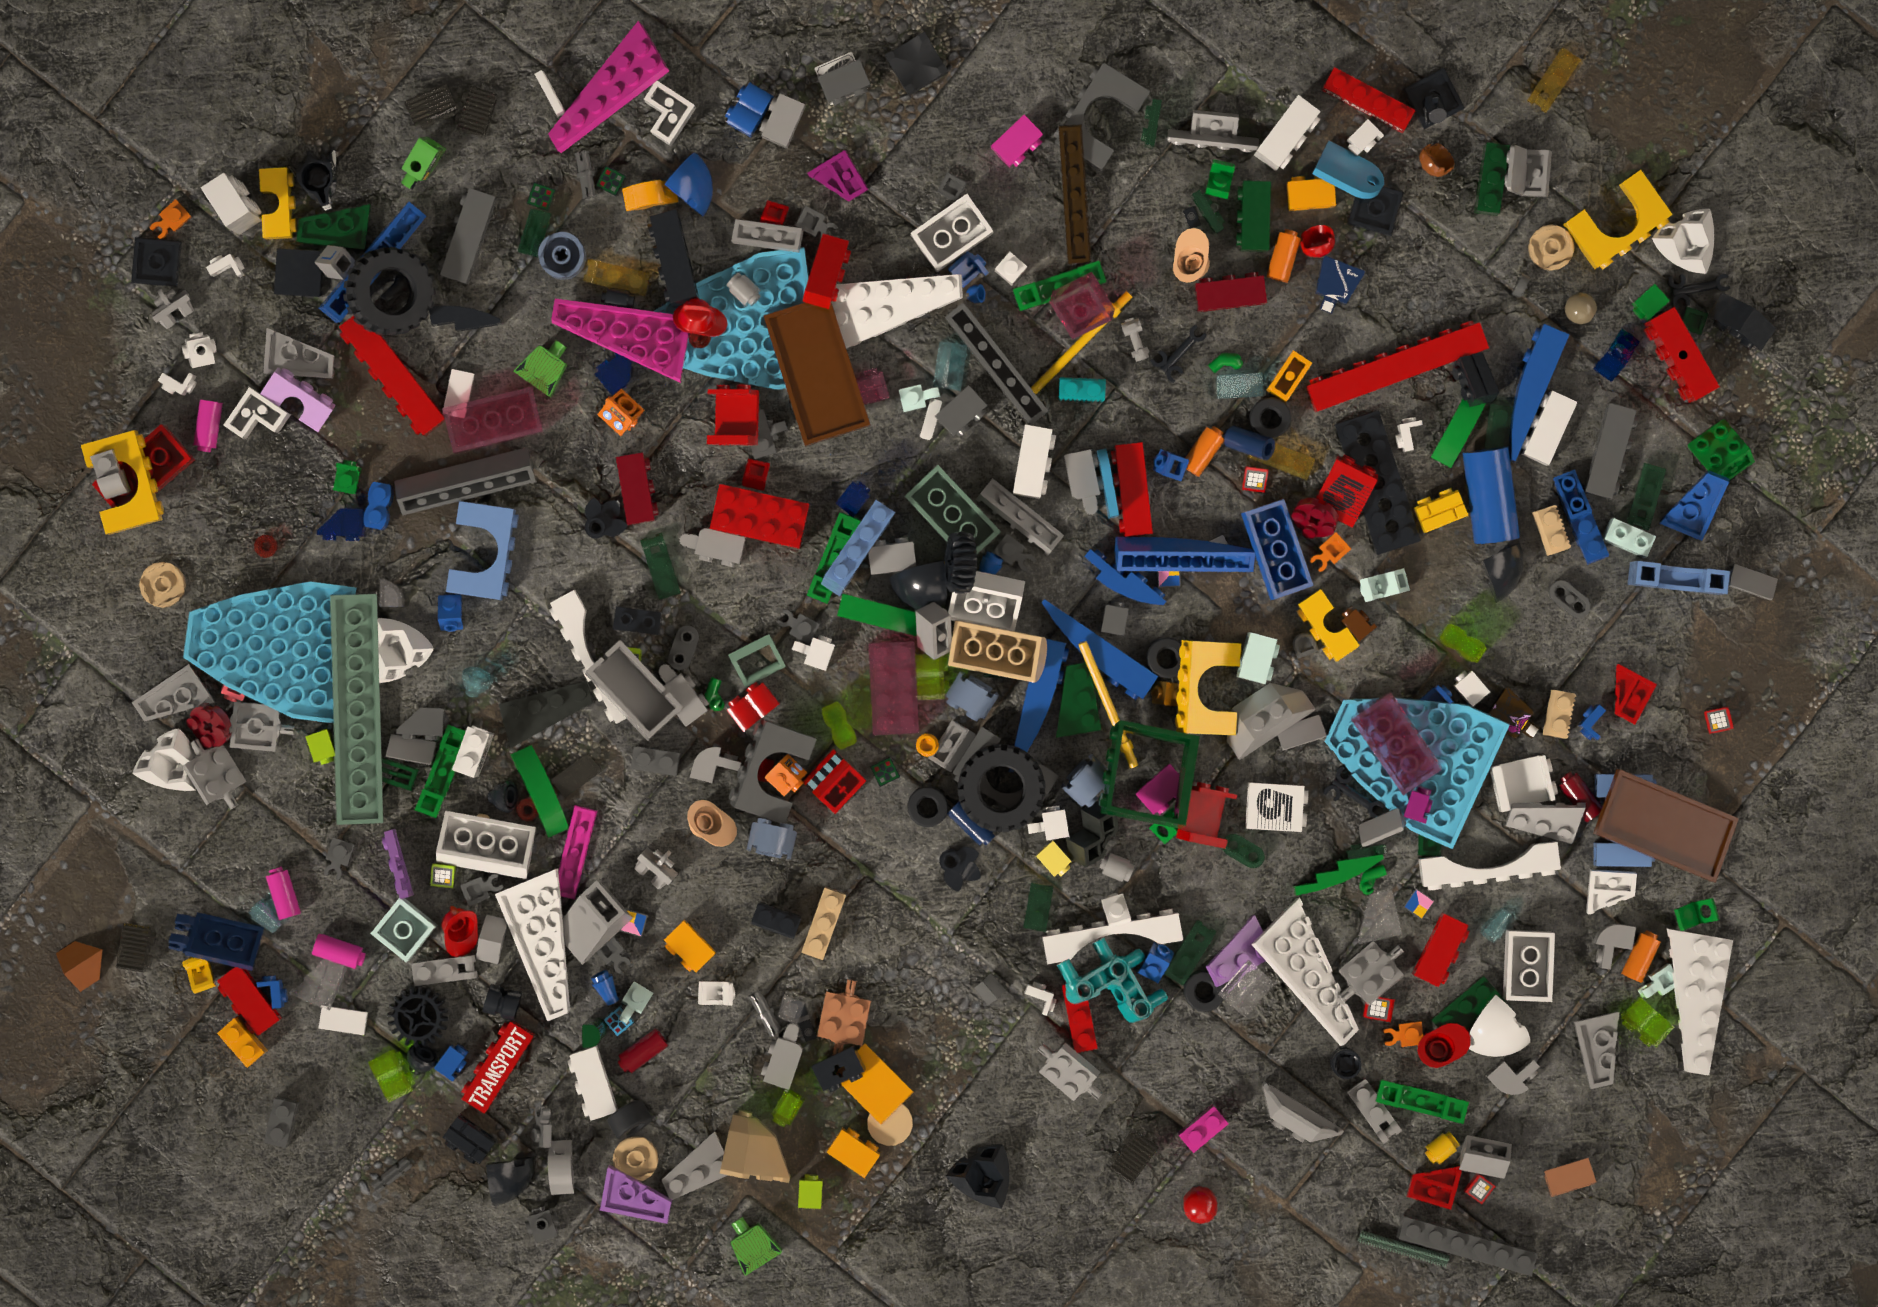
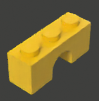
M287 167L259 169L260 192L263 194H275L279 199V207L274 213L262 215L263 238L266 240L293 238V232H297L296 219H292V210L296 207L295 196H291V187H294V174L290 173Z
M1321 589L1297 604L1299 608L1296 611L1303 622H1309L1312 627L1309 630L1316 641H1322L1325 646L1322 650L1329 660L1333 658L1337 662L1359 647V644L1347 627L1336 633L1329 632L1324 627V616L1334 607Z

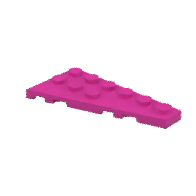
M637 21L548 133L560 153L564 152L669 72L647 31L639 21Z
M555 298L551 318L553 324L681 383L689 333L683 332L676 327L673 322V314Z

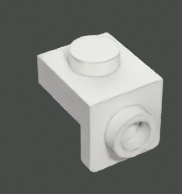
M231 254L225 257L220 255L209 261L211 265L206 267L209 274L213 277L231 267L238 277L244 276L242 272L245 269L239 257L234 258Z
M164 373L158 379L163 384L162 389L171 394H174L176 391L183 396L187 393L190 394L197 383L194 381L196 376L191 373L188 374L183 384Z
M1416 417L1403 419V424L1398 425L1399 434L1396 435V443L1398 448H1402V452L1414 450L1410 428L1423 425L1422 420L1416 421Z
M1111 894L1101 900L1109 928L1131 921L1123 894Z
M699 981L698 1004L733 1005L735 989L732 982Z
M1033 982V985L1027 984L1025 994L1046 1001L1042 1014L1047 1016L1048 1011L1053 1012L1057 1000L1053 998L1054 993L1045 990L1046 985Z

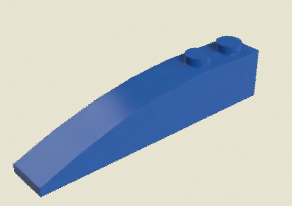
M408 202L361 257L365 253L379 248L396 247L400 249L426 218V215L412 203ZM381 272L377 273L374 276V278L371 281V284L374 282V280L378 277V275ZM348 275L339 282L319 307L335 323L341 322L348 313L347 307L349 305L347 301H344L343 294H346V288L343 287L344 281L348 279Z
M1546 324L1541 325L1540 328L1536 327L1531 338L1534 344L1531 349L1527 348L1522 359L1526 363L1516 390L1509 433L1511 462H1515L1569 337V334Z
M1116 537L1114 559L1117 571L1253 572L1255 552L1248 548L1192 539Z
M1045 599L1042 601V605L1054 623L1081 654L1082 652L1078 644L1082 641H1087L1098 669L1108 676L1106 679L1108 682L1116 687L1121 684L1127 689L1125 693L1135 700L1138 697L1141 699L1145 697L1158 678L1156 674Z
M1046 639L1047 656L1042 675L1037 682H1028L1014 743L1015 747L1025 752H1028L1049 710L1056 685L1062 683L1064 671L1060 670L1061 662H1066L1069 649L1065 648L1066 643ZM1009 768V772H1014L1013 769Z

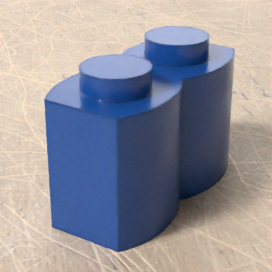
M749 82L747 87L744 85L741 87L737 95L739 98L736 106H730L725 117L728 118V125L752 137L774 97Z
M378 482L371 484L368 491L369 505L364 513L365 527L379 530L387 528L390 520L389 507L394 499V488L392 485Z

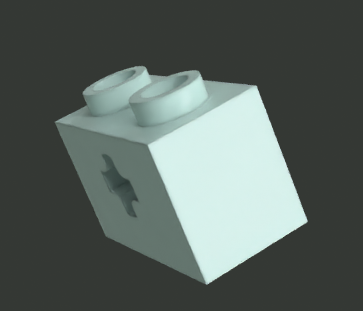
M1615 518L1609 520L1602 536L1603 541L1642 558L1648 556L1656 536Z

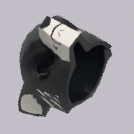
M332 148L329 151V159L324 154H321L319 159L308 150L305 162H299L298 169L292 164H288V167L301 187L312 199L319 201L325 211L332 209L330 198L337 188L336 149Z

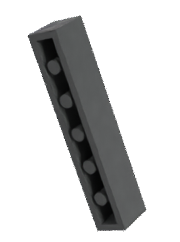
M964 303L945 317L1028 425H1033L1048 413V409Z
M526 447L396 480L394 484L397 502L403 516L536 482L529 450Z
M1402 1214L1396 1234L1398 1239L1529 1276H1532L1538 1255L1531 1249Z

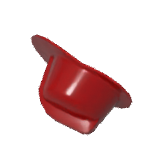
M699 298L686 301L673 314V322L676 327L687 333L716 337L722 335L728 325L727 319L721 311L709 306L706 301Z
M450 906L449 912L445 914L441 922L445 947L451 956L462 957L470 953L478 941L477 915L473 911Z
M1449 1023L1423 1036L1418 1043L1417 1052L1424 1064L1429 1067L1440 1068L1464 1056L1470 1048L1471 1038L1469 1032L1463 1026Z

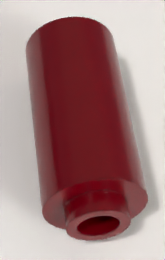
M1569 771L1559 779L1561 783L1558 786L1573 805L1586 803L1582 816L1585 822L1592 820L1601 813L1603 806L1577 772L1572 774Z
M654 1028L618 1055L620 1060L617 1062L624 1072L629 1070L633 1073L669 1045L658 1029Z

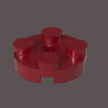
M1316 498L1300 500L1292 513L1295 525L1309 539L1333 535L1339 520L1338 513L1330 504L1326 503V505L1318 503L1319 499Z
M206 702L201 703L191 711L190 717L187 719V726L205 748L219 747L231 737L232 732L229 734L231 721L220 707L216 705L211 707Z

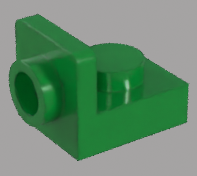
M1214 159L1205 194L1228 199L1235 164Z
M343 460L342 464L336 463L337 471L333 490L357 495L361 468L356 467V462Z

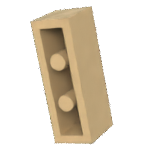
M825 886L801 953L821 960L824 959L846 897L845 893Z

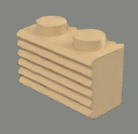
M1556 505L1532 512L1547 556L1571 547L1570 541L1567 540V532L1562 527V519L1559 518V510L1556 509Z
M1551 690L1543 735L1563 739L1568 738L1567 734L1570 733L1568 729H1570L1569 725L1572 719L1570 716L1573 715L1571 711L1574 710L1572 707L1575 706L1573 704L1576 697L1574 693Z

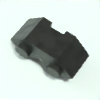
M1099 800L1091 807H1085L1081 810L1083 829L1066 838L1068 858L1084 867H1088L1104 858L1107 852L1105 847L1110 837H1115L1119 829L1117 816L1101 813L1102 806H1099Z

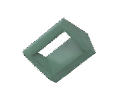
M770 634L728 655L745 687L786 667ZM770 645L778 661L745 677L738 660Z

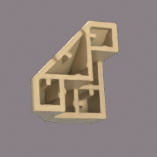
M739 1110L738 1113H734L720 1174L749 1179L750 1175L757 1176L756 1179L776 1180L789 1183L791 1175L776 1135L757 1117H753L752 1112Z

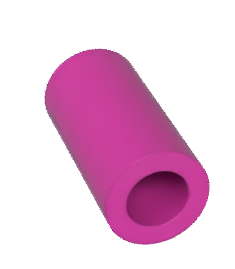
M200 400L193 445L198 446V451L211 452V448L216 449L223 403Z
M282 867L269 870L270 875L265 877L279 920L301 914L288 870L283 871Z
M321 933L318 934L312 951L314 956L356 969L358 965L362 966L366 953H363V947Z

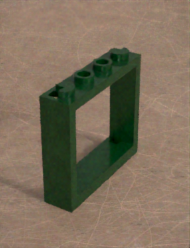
M1123 720L1115 723V726L1112 725L1110 730L1112 745L1111 748H1108L1106 754V761L1109 762L1108 770L1104 771L1102 779L1105 789L1099 798V806H1102L1101 813L1178 829L1185 827L1200 736ZM1123 732L1184 744L1173 818L1111 806Z

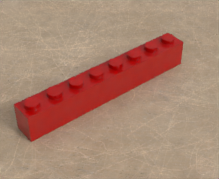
M1473 320L1461 324V329L1452 332L1451 328L1438 333L1440 337L1431 340L1430 336L1417 341V346L1411 348L1408 344L1396 348L1397 353L1388 356L1387 352L1374 356L1375 361L1368 364L1365 360L1353 364L1354 369L1346 372L1344 368L1331 372L1332 377L1323 379V376L1309 380L1311 385L1306 386L1315 413L1452 363L1460 357L1489 349L1480 322L1474 324Z

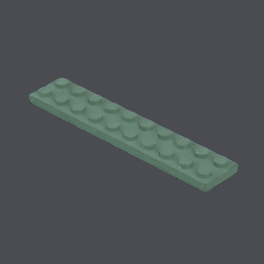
M377 594L330 595L336 824L383 823Z

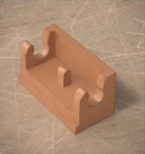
M1589 1158L1544 1171V1177L1551 1197L1596 1183Z

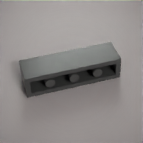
M469 188L468 193H463L460 205L463 206L461 214H456L453 222V227H456L453 236L449 235L445 247L448 249L446 258L442 257L439 263L438 270L441 271L440 275L442 277L469 285L497 202L495 196Z
M1612 403L1607 404L1583 489L1584 493L1605 499H1612L1613 495L1617 496L1620 488V483L1617 482L1619 473L1623 474L1626 466V460H1623L1625 451L1629 452L1632 444V438H1629L1631 429L1635 430L1638 422V416H1635L1637 410Z

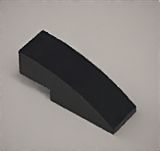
M433 306L432 309H429L431 325L433 327L454 323L455 331L461 332L503 325L500 318L473 308Z

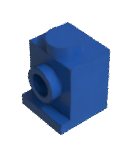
M1160 449L1159 454L1154 457L1153 471L1182 481L1189 460L1175 453ZM1177 460L1179 463L1175 473H1173L1171 469L1174 461Z
M452 1044L434 1069L453 1082L457 1077L454 1072L460 1073L467 1063L464 1058L467 1056L468 1051L459 1044L456 1047Z

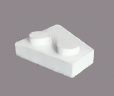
M1590 869L1587 914H1593L1598 909L1606 906L1610 907L1617 904L1618 901L1634 897L1637 873Z

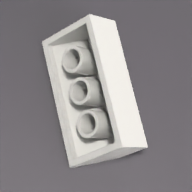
M445 811L436 850V863L527 879L536 827Z

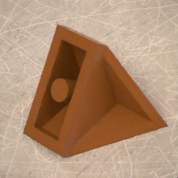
M74 941L56 953L63 974L80 992L100 980L102 949Z

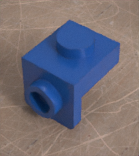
M968 251L948 268L951 275H962L963 288L979 273L985 276L989 273L984 267L986 265L984 259L979 254L975 256Z
M461 594L438 595V622L440 630L453 632L463 629Z
M1435 685L1419 700L1452 704L1453 701L1450 697L1453 695L1444 685L1442 687Z
M1596 704L1594 707L1590 705L1582 714L1584 716L1583 720L1578 724L1582 728L1580 732L1588 740L1592 738L1599 740L1601 737L1591 728L1606 711L1599 704Z
M1153 942L1138 973L1159 983L1171 962L1174 952L1163 944Z
M276 975L263 976L262 981L256 982L257 987L270 986L272 1009L285 1006L284 1002L288 1001L287 989H283L282 979H276Z

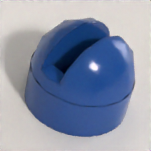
M972 285L967 289L966 293H969L967 299L970 302H984L985 289L983 285Z

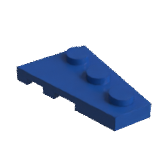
M1708 470L1660 520L1659 524L1702 541L1730 479Z

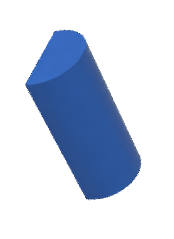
M1504 446L1462 452L1474 543H1496L1520 538L1509 447Z
M1282 499L1241 513L1270 601L1314 586L1285 500Z

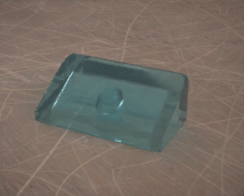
M950 342L939 343L933 387L961 391L967 351L966 345Z
M1262 373L1216 375L1217 399L1263 396Z

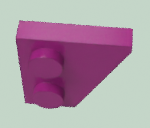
M846 150L807 173L811 178H814L848 202L869 190Z

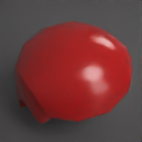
M1327 225L1310 227L1301 234L1302 241L1300 244L1302 251L1309 257H1323L1329 254L1335 246L1333 229Z
M1197 1186L1191 1188L1185 1194L1183 1209L1191 1222L1204 1224L1210 1222L1216 1216L1218 1208L1217 1198L1209 1188Z

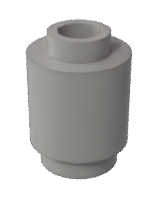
M739 272L726 285L730 289L729 292L744 306L748 304L753 306L761 297L759 295L761 289L746 275H741Z
M1113 853L1104 856L1099 868L1103 869L1102 874L1121 882L1123 880L1129 881L1135 867L1134 864L1130 863V860Z

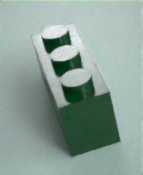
M1489 142L1484 145L1474 213L1491 216L1500 214L1507 167V153L1510 145Z
M1243 181L1242 186H1238L1237 200H1242L1241 209H1237V223H1241V232H1237L1236 246H1240V252H1268L1270 241L1271 181Z

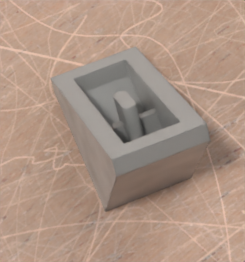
M486 915L479 936L477 960L499 964L508 926L504 918Z

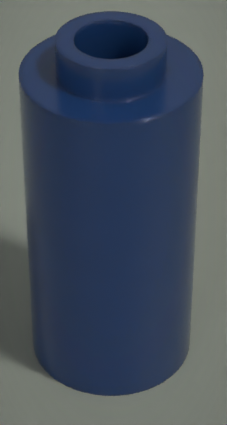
M1231 426L1225 431L1223 436L1226 447L1263 460L1270 459L1275 449L1273 438L1237 426Z
M960 800L947 813L979 846L982 843L987 845L995 837L993 831L978 826L967 816L960 804Z

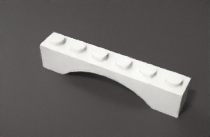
M573 590L551 602L552 608L549 611L555 621L559 620L563 628L560 631L566 642L570 640L574 646L571 651L577 662L581 660L585 666L582 669L585 675L586 671L595 662L589 652L585 637L587 610L577 591ZM595 685L596 688L593 689V692L599 702L604 701L607 707L604 712L609 721L614 720L618 724L627 719Z
M1556 841L1531 844L1524 853L1514 860L1491 868L1465 867L1453 863L1443 856L1419 858L1422 886H1428V890L1442 889V884H1451V887L1465 886L1464 882L1473 881L1474 884L1487 883L1489 878H1496V882L1507 881L1513 875H1519V879L1533 877L1532 873L1541 872L1542 876L1554 875L1555 870L1561 869L1558 843Z
M1173 909L1159 911L1160 915L1152 917L1150 913L1139 914L1135 920L1110 928L1109 924H1105V921L1091 923L1092 927L1084 929L1082 925L1069 927L1067 932L1060 933V929L1046 931L1047 935L1042 936L1047 964L1063 962L1066 959L1071 960L1088 943L1111 934H1136L1150 938L1159 944L1182 941L1183 936L1178 912L1173 913Z

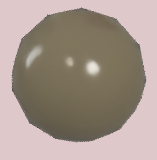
M1581 292L1569 297L1565 305L1567 318L1577 324L1590 322L1597 311V304L1594 298L1589 294Z

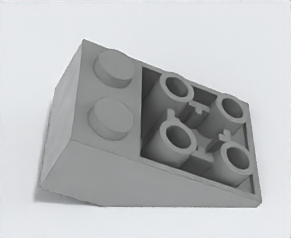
M596 880L578 897L562 919L564 943L583 965L633 917L607 887Z

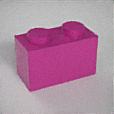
M1023 115L991 145V149L1009 168L1013 164L1017 167L1026 159L1024 154L1029 149L1034 151L1042 144L1040 139L1043 137V134Z
M1168 764L1140 788L1135 795L1152 814L1158 812L1160 815L1170 807L1168 802L1173 797L1176 798L1180 775L1171 764Z
M1212 1104L1181 1129L1178 1135L1194 1153L1226 1127L1228 1122Z

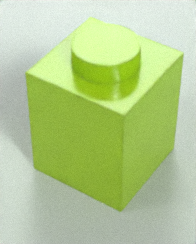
M330 729L305 736L314 763L320 761L321 765L334 761V740Z
M805 1174L804 1178H800L798 1208L821 1209L823 1179H818V1175Z

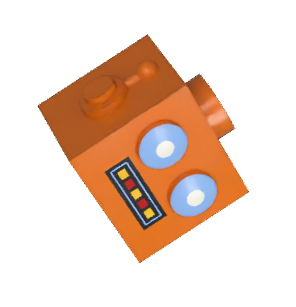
M621 388L615 395L609 396L605 400L606 403L597 415L616 433L622 436L627 430L630 431L631 427L634 428L638 424V418L645 410Z
M787 754L764 778L785 796L790 790L794 793L804 783L801 779L807 772Z

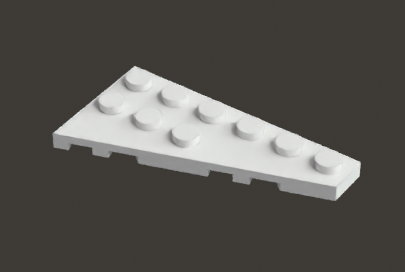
M962 275L837 284L836 288L839 289L836 302L832 301L831 303L847 349L871 337H876L903 325L907 321L925 315V313L963 298Z
M557 868L495 894L547 1021L570 1012L559 873Z
M1296 898L1251 945L1336 1042L1342 1046L1359 1029L1348 1004H1345L1339 997L1341 988L1334 980L1331 973L1332 968L1319 939L1314 935L1310 926L1312 923L1309 917H1306L1302 908L1303 903L1300 898Z
M1667 929L1671 949H1669L1670 958H1672L1674 969L1673 983L1676 1007L1679 1009L1680 1017L1678 1023L1683 1041L1681 1047L1684 1071L1709 1075L1733 940Z

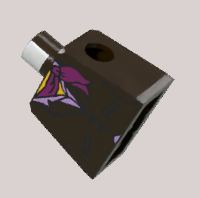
M1508 687L1503 688L1487 714L1509 723L1510 725L1505 735L1514 739L1521 732L1532 739L1539 729L1538 726L1529 721L1534 713L1533 710Z

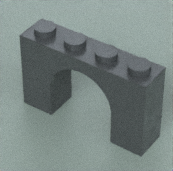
M1105 63L1101 67L1096 66L1090 75V78L1093 79L1089 87L1083 86L1078 95L1081 100L1077 106L1072 105L1066 114V117L1069 119L1065 124H1082L1084 160L1101 172L1114 150L1089 134L1084 124L1086 109L1092 102L1098 99L1110 98L1138 113L1150 94L1149 90ZM1058 127L1054 136L1057 138L1055 144L1060 146Z
M761 718L760 723H756L754 727L753 742L746 748L745 757L747 758L744 766L741 765L738 770V782L736 787L731 789L729 800H731L730 804L734 808L778 823H786L793 803L787 798L761 789L757 778L759 766L767 756L777 752H785L809 760L817 739L808 733Z
M981 727L952 772L956 775L954 780L958 782L962 768L972 755L987 746L998 745L1001 738ZM1039 763L1045 780L1046 798L1059 775ZM986 773L980 782L981 797L985 799L986 796L994 799L993 805L1001 810L1015 806L1023 794V788L1013 793H1003L994 789L989 784Z

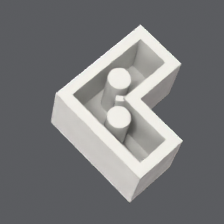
M656 81L644 98L645 103L662 113L651 129V133L672 146L696 107L682 96Z
M249 387L224 423V426L241 438L247 439L258 422L273 432L279 433L291 414Z

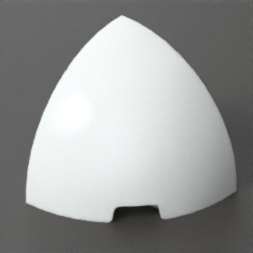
M1710 209L1690 211L1683 214L1682 220L1676 223L1669 222L1655 233L1652 238L1654 244L1668 260L1677 266L1692 272L1706 274L1712 260L1714 248V225Z
M378 618L379 683L390 682L406 676L405 671L414 665L420 667L429 658L434 649L429 640L418 630L405 623L392 619Z
M179 728L164 733L157 738L158 744L151 751L145 750L142 753L132 773L148 783L163 788L180 791L196 790L182 767L195 757L194 750L189 744L190 741Z
M1495 995L1481 1012L1469 1033L1471 1038L1469 1049L1485 1056H1506L1526 1047L1530 1043V1036L1526 1027L1518 1023L1516 1018H1514L1516 1013Z

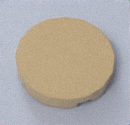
M1553 224L1536 230L1531 236L1528 245L1529 256L1533 263L1541 269L1549 271L1558 270L1567 265L1575 249L1570 233L1564 228Z
M159 562L150 565L144 570L139 587L141 595L148 603L165 608L173 606L181 600L185 593L186 581L178 567L171 563Z
M904 1104L882 1125L870 1113L867 1119L871 1137L878 1143L886 1146H894L904 1142L910 1135L913 1127L912 1115Z
M639 1136L628 1137L621 1141L613 1154L614 1168L638 1181H644L651 1177L657 1168L659 1160L657 1149L653 1143Z

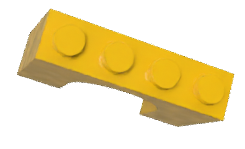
M1641 170L1619 185L1636 211V222L1628 235L1613 238L1603 234L1585 209L1563 224L1594 269L1600 266L1603 270L1614 262L1612 260L1613 256L1618 253L1620 256H1623L1632 249L1630 244L1636 240L1641 243L1651 236L1649 231L1654 227H1657L1659 230L1670 222L1667 218L1673 214Z
M135 430L81 445L87 468H94L90 456L114 449L117 461L129 464L138 477V490L130 502L99 512L105 534L108 535L163 520L164 508L162 502L157 501L155 492H158L157 483L154 478L151 479L149 473L152 465L149 457H145L143 448L146 447L143 435Z
M1182 640V645L1179 649L1181 662L1178 671L1179 692L1176 696L1178 713L1175 718L1176 731L1193 734L1236 735L1237 712L1212 711L1206 708L1198 696V683L1202 674L1213 666L1240 667L1241 644Z

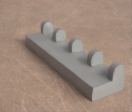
M993 478L976 499L978 502L982 501L993 510L992 513L994 515L998 513L1008 521L1012 529L1016 528L1028 537L1029 543L1034 542L1042 548L1046 556L1051 553L1064 536Z

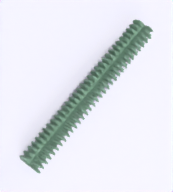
M1363 1230L1358 1238V1241L1360 1240V1243L1362 1241V1244L1365 1242V1244L1368 1243L1371 1246L1373 1244V1247L1376 1245V1248L1379 1246V1249L1380 1247L1384 1248V1250L1387 1248V1251L1390 1249V1252L1393 1250V1253L1398 1251V1254L1401 1252V1255L1404 1253V1256L1405 1254L1406 1256L1409 1255V1257L1412 1255V1258L1415 1256L1417 1260L1419 1258L1420 1260L1423 1259V1261L1426 1259L1428 1263L1430 1261L1431 1264L1434 1262V1264L1437 1263L1438 1265L1439 1263V1266L1442 1264V1267L1445 1265V1268L1450 1258L1449 1255H1444L1443 1253L1440 1254L1429 1249L1399 1242L1388 1237L1378 1236Z

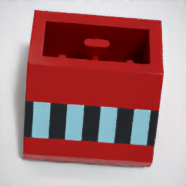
M833 749L803 781V784L836 814L867 780Z

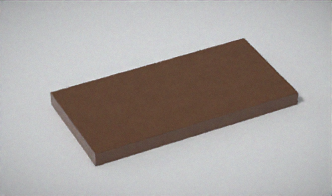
M801 303L764 315L805 447L871 426L832 303L829 309L809 303Z
M1616 769L1593 834L1716 883L1739 818L1623 770Z

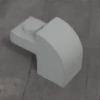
M114 449L90 456L98 478L96 479L105 499L131 491L125 471L120 469Z
M710 747L700 752L695 758L690 778L713 783L717 766L738 771L742 762L737 761L738 756L725 753L724 757H721L722 747Z
M1614 923L1604 926L1597 932L1593 943L1602 945L1596 954V962L1599 963L1598 967L1611 970L1614 947L1633 949L1636 927Z
M1530 1058L1514 1073L1501 1060L1485 1076L1500 1091L1510 1095H1517L1529 1089L1523 1081L1533 1079L1538 1074L1537 1069L1540 1066Z
M572 1140L551 1141L548 1156V1177L551 1195L574 1194Z

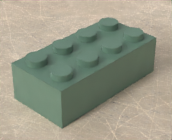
M939 465L904 496L946 542L951 533H972L975 538L977 554L1001 533Z

